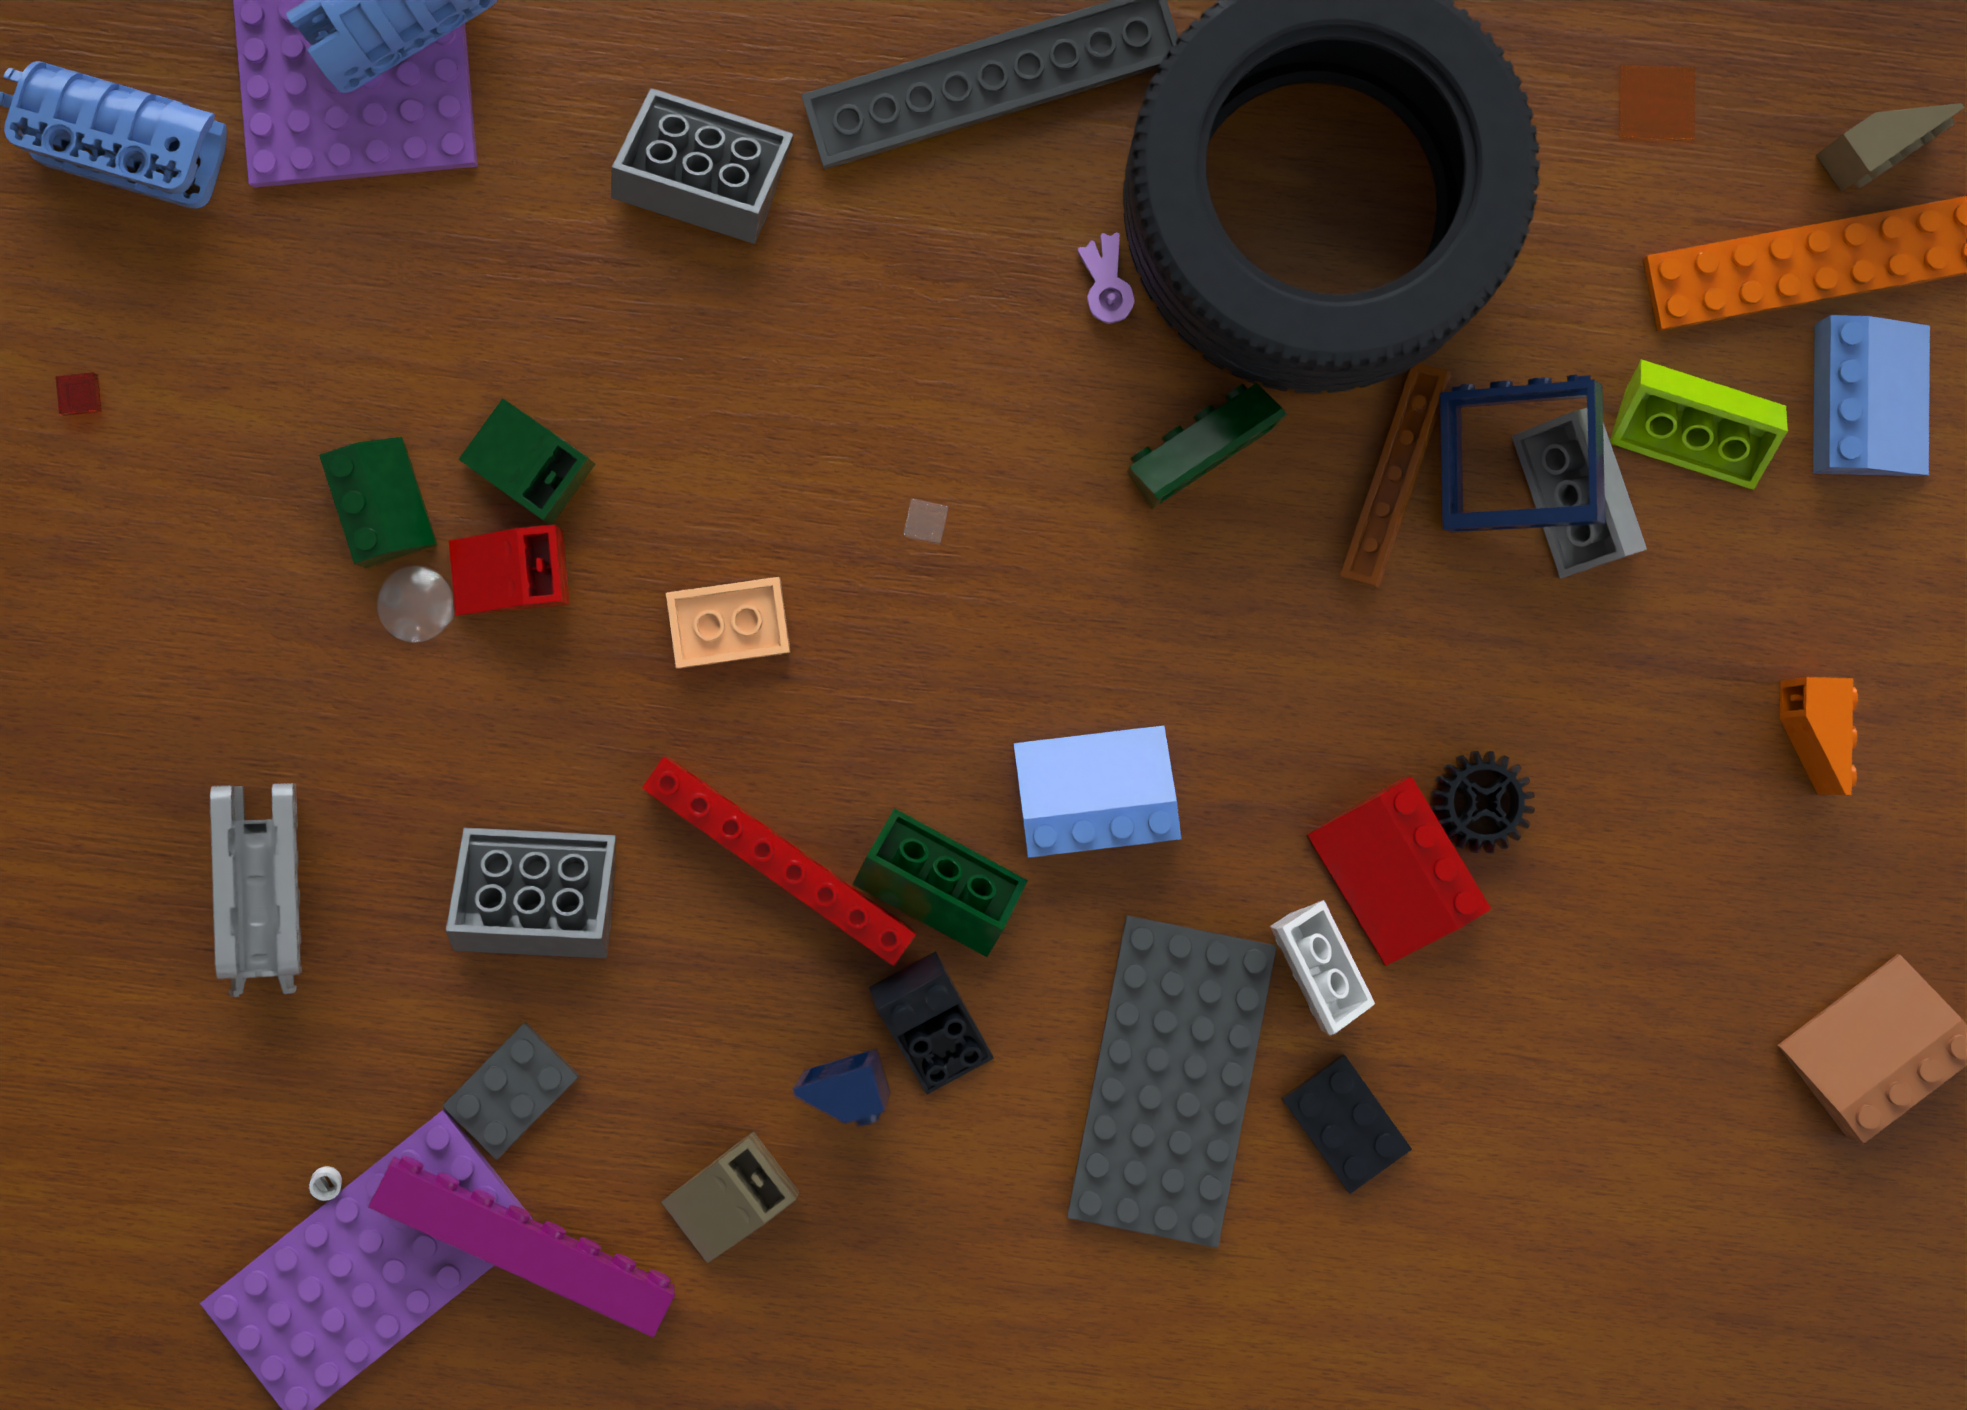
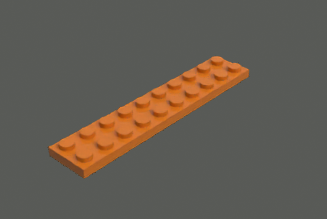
M1967 196L1647 255L1643 258L1657 332L1966 275Z

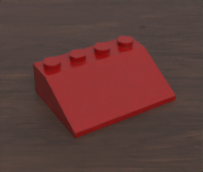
M1412 776L1402 777L1307 834L1308 839L1384 966L1462 928L1492 910Z

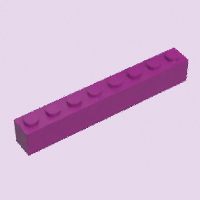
M402 1156L401 1159L393 1157L368 1208L654 1338L674 1297L675 1285L670 1283L671 1279L667 1275L657 1270H650L647 1273L635 1267L636 1263L622 1254H615L614 1257L600 1251L601 1246L590 1239L583 1237L579 1241L565 1235L566 1230L555 1223L545 1221L543 1225L530 1219L531 1215L529 1212L518 1206L510 1205L509 1208L499 1205L494 1202V1196L483 1190L474 1189L471 1192L458 1186L460 1182L448 1174L439 1172L436 1176L423 1170L424 1165L416 1159L408 1156Z

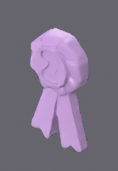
M1105 233L1101 234L1102 257H1100L1093 240L1089 242L1087 247L1078 248L1079 257L1095 281L1087 296L1089 309L1093 317L1107 324L1125 320L1134 304L1132 288L1127 282L1117 277L1119 233H1115L1112 236Z

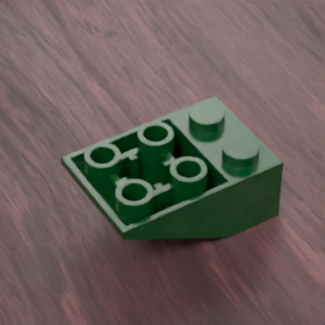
M503 398L458 459L550 525L554 523L596 465L587 456Z

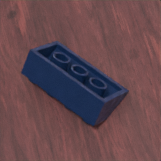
M878 1048L806 1069L793 1087L795 1097L845 1124L855 1121L857 1127L880 1120L879 1115L885 1112L890 1095V1088Z

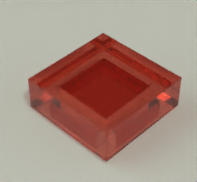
M91 372L55 376L60 415L69 416L102 412L98 374Z

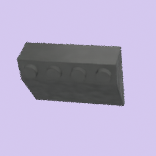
M650 88L612 166L611 198L755 244L768 216L794 134Z
M464 828L446 933L453 951L607 959L612 922L616 835Z

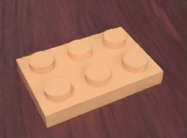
M780 577L666 593L677 669L791 653Z

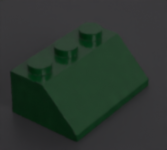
M403 437L353 443L319 455L354 564L369 568L438 545Z

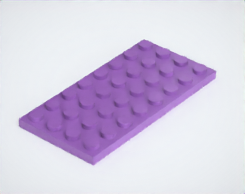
M446 1109L439 1112L340 1191L335 1198L326 1202L200 1303L282 1410H314L494 1266L487 1261L368 1208L394 1156L399 1159L402 1156L416 1159L424 1165L423 1170L436 1176L439 1172L448 1174L456 1178L460 1182L458 1186L471 1192L474 1189L483 1190L494 1196V1202L506 1208L514 1205L525 1210Z

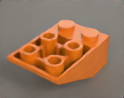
M1802 677L1780 681L1779 719L1818 795H1852V788L1857 781L1856 767L1852 764V749L1857 744V730L1853 726V710L1857 707L1858 693L1857 689L1853 687V678Z

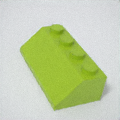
M1641 359L1625 390L1610 443L1754 490L1788 432L1786 405Z

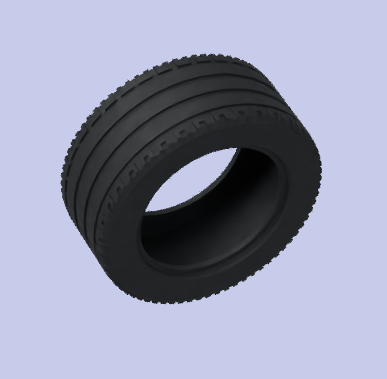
M1218 0L1215 5L1202 13L1200 16L1201 20L1195 19L1177 39L1176 45L1170 48L1147 88L1140 112L1138 113L1125 170L1123 187L1124 224L1134 267L1141 276L1140 282L1151 302L1155 301L1157 304L1156 310L1166 321V324L1171 329L1175 327L1178 331L1177 336L1187 343L1193 351L1198 349L1204 354L1202 358L1217 365L1216 367L1221 370L1224 367L1231 370V375L1237 378L1240 377L1250 383H1254L1256 380L1262 382L1263 387L1274 388L1280 391H1287L1289 388L1294 389V393L1319 394L1321 391L1326 390L1327 393L1353 390L1355 389L1354 387L1358 386L1360 388L1367 387L1411 369L1438 351L1487 304L1498 287L1504 282L1528 235L1529 228L1527 227L1533 219L1534 208L1537 202L1538 195L1534 194V190L1536 191L1539 186L1538 170L1540 168V160L1536 159V155L1539 152V143L1536 140L1537 130L1536 125H1531L1533 112L1528 106L1526 91L1521 92L1520 90L1522 82L1519 76H1516L1513 72L1512 63L1510 60L1505 61L1502 56L1504 54L1503 49L1500 46H1496L1492 41L1493 36L1489 32L1485 34L1480 29L1482 24L1477 19L1473 21L1468 16V11L1464 8L1459 10L1453 6L1455 1ZM1303 83H1324L1347 87L1372 97L1388 107L1412 131L1428 159L1433 174L1436 190V220L1433 236L1422 263L1405 276L1387 285L1352 294H1322L1305 291L1274 279L1257 268L1244 257L1223 230L1211 202L1207 184V145L1217 129L1230 115L1253 98L1268 91Z

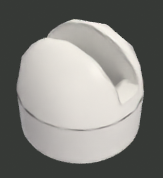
M330 1166L317 1169L311 1176L309 1184L311 1194L316 1199L323 1201L335 1198L339 1194L342 1185L340 1172ZM324 1176H328V1178L334 1185L333 1187H329V1184Z

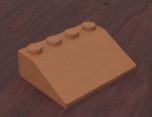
M1897 954L1777 1046L1847 1138L1864 1144L1967 1066V1024L1900 954Z

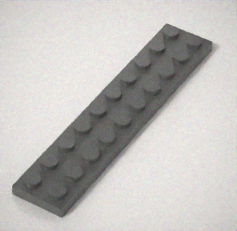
M1111 0L801 94L823 168L826 170L1158 69L1170 48L1176 45L1178 35L1167 0Z

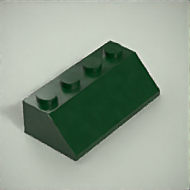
M1257 383L1248 389L1244 384H1241L1225 396L1228 402L1217 409L1210 405L1193 417L1196 423L1186 430H1183L1180 425L1164 435L1162 439L1165 443L1154 451L1148 446L1131 457L1130 460L1133 465L1128 468L1127 473L1151 509H1153L1276 428L1287 415L1284 409Z
M894 808L867 854L852 885L981 955L988 957L1002 934L1028 880Z

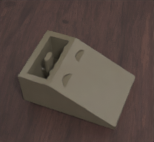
M1962 103L1876 112L1841 135L1816 156L1841 192L1853 184L1857 189H1860L1956 124L1952 116L1965 107Z
M753 1131L670 1194L661 1203L704 1260L709 1263L793 1203L799 1195V1190Z

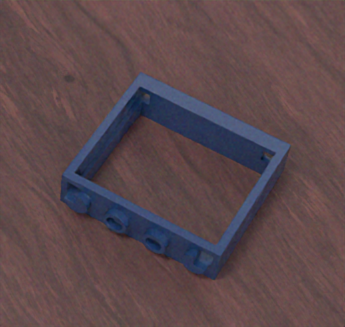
M1591 375L1567 376V382L1552 383L1551 378L1528 379V385L1513 386L1512 381L1491 382L1490 388L1475 389L1473 384H1461V386L1452 387L1451 392H1440L1443 530L1457 533L1605 524L1602 384L1595 379L1591 380ZM1587 398L1589 505L1463 513L1461 408Z

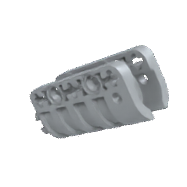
M273 784V819L245 821L244 786H212L210 808L215 968L217 979H231V989L228 991L230 997H239V994H243L244 985L248 977L277 976L283 994L295 993L297 986L294 985L293 975H300L302 973L300 960L301 928L299 927L300 889H298L299 851H297L296 828H298L296 784Z

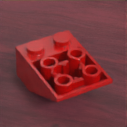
M545 525L515 528L449 540L455 616L570 605L563 530L558 526Z

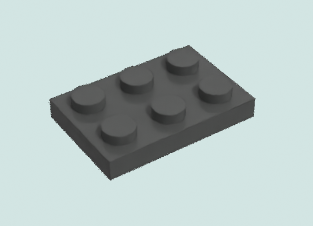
M525 1022L442 1106L497 1160L580 1075Z

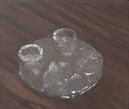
M412 566L400 569L393 573L380 589L377 600L379 618L384 627L393 636L401 640L423 642L432 639L440 634L454 617V601L449 585L438 573L428 568Z

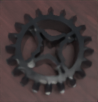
M1479 751L1470 752V763L1464 755L1457 756L1456 763L1459 769L1451 764H1446L1443 768L1450 776L1449 779L1443 776H1436L1435 782L1443 786V790L1431 791V797L1441 798V805L1431 806L1432 811L1443 813L1444 817L1439 818L1438 821L1442 827L1450 826L1445 831L1449 839L1454 838L1458 834L1455 845L1457 848L1463 849L1470 840L1469 848L1472 853H1478L1482 843L1486 853H1494L1495 841L1501 849H1507L1509 842L1506 835L1513 840H1519L1521 834L1515 827L1529 828L1530 822L1522 818L1523 813L1533 814L1535 811L1534 807L1525 806V799L1534 798V792H1523L1522 790L1523 786L1530 783L1529 777L1516 779V776L1522 769L1518 764L1506 770L1509 757L1505 755L1501 756L1495 764V753L1493 751H1486L1483 762ZM1484 770L1495 774L1499 778L1481 788L1475 782H1471L1466 776L1472 772ZM1458 786L1465 799V805L1459 812V817H1457L1454 808V795ZM1506 787L1510 795V810L1507 817H1505L1506 813L1500 806V799L1506 791ZM1477 795H1488L1489 801L1486 803H1489V807L1487 809H1477L1475 803H1478V801H1475ZM1483 816L1490 822H1494L1498 828L1489 833L1478 834L1469 830L1466 826Z

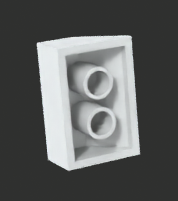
M1324 900L1294 911L1270 926L1276 942L1281 948L1293 976L1309 1005L1310 1011L1323 1032L1328 1035L1337 1033L1375 1005Z

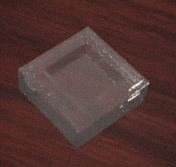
M911 498L903 536L941 545L949 507Z

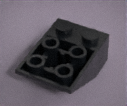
M936 951L869 987L877 1011L927 1095L994 1059L971 1013Z

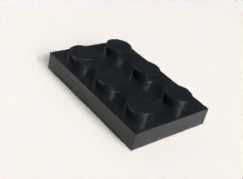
M1341 1054L1281 1098L1349 1194L1412 1150L1344 1054Z

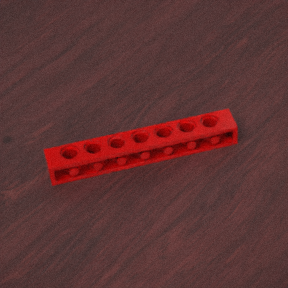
M664 756L642 786L643 790L894 966L917 934V931L672 758Z

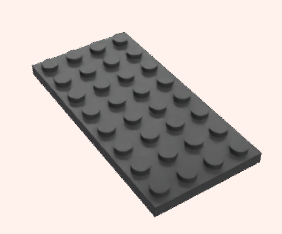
M1126 915L1067 1218L1218 1248L1277 948L1276 945Z

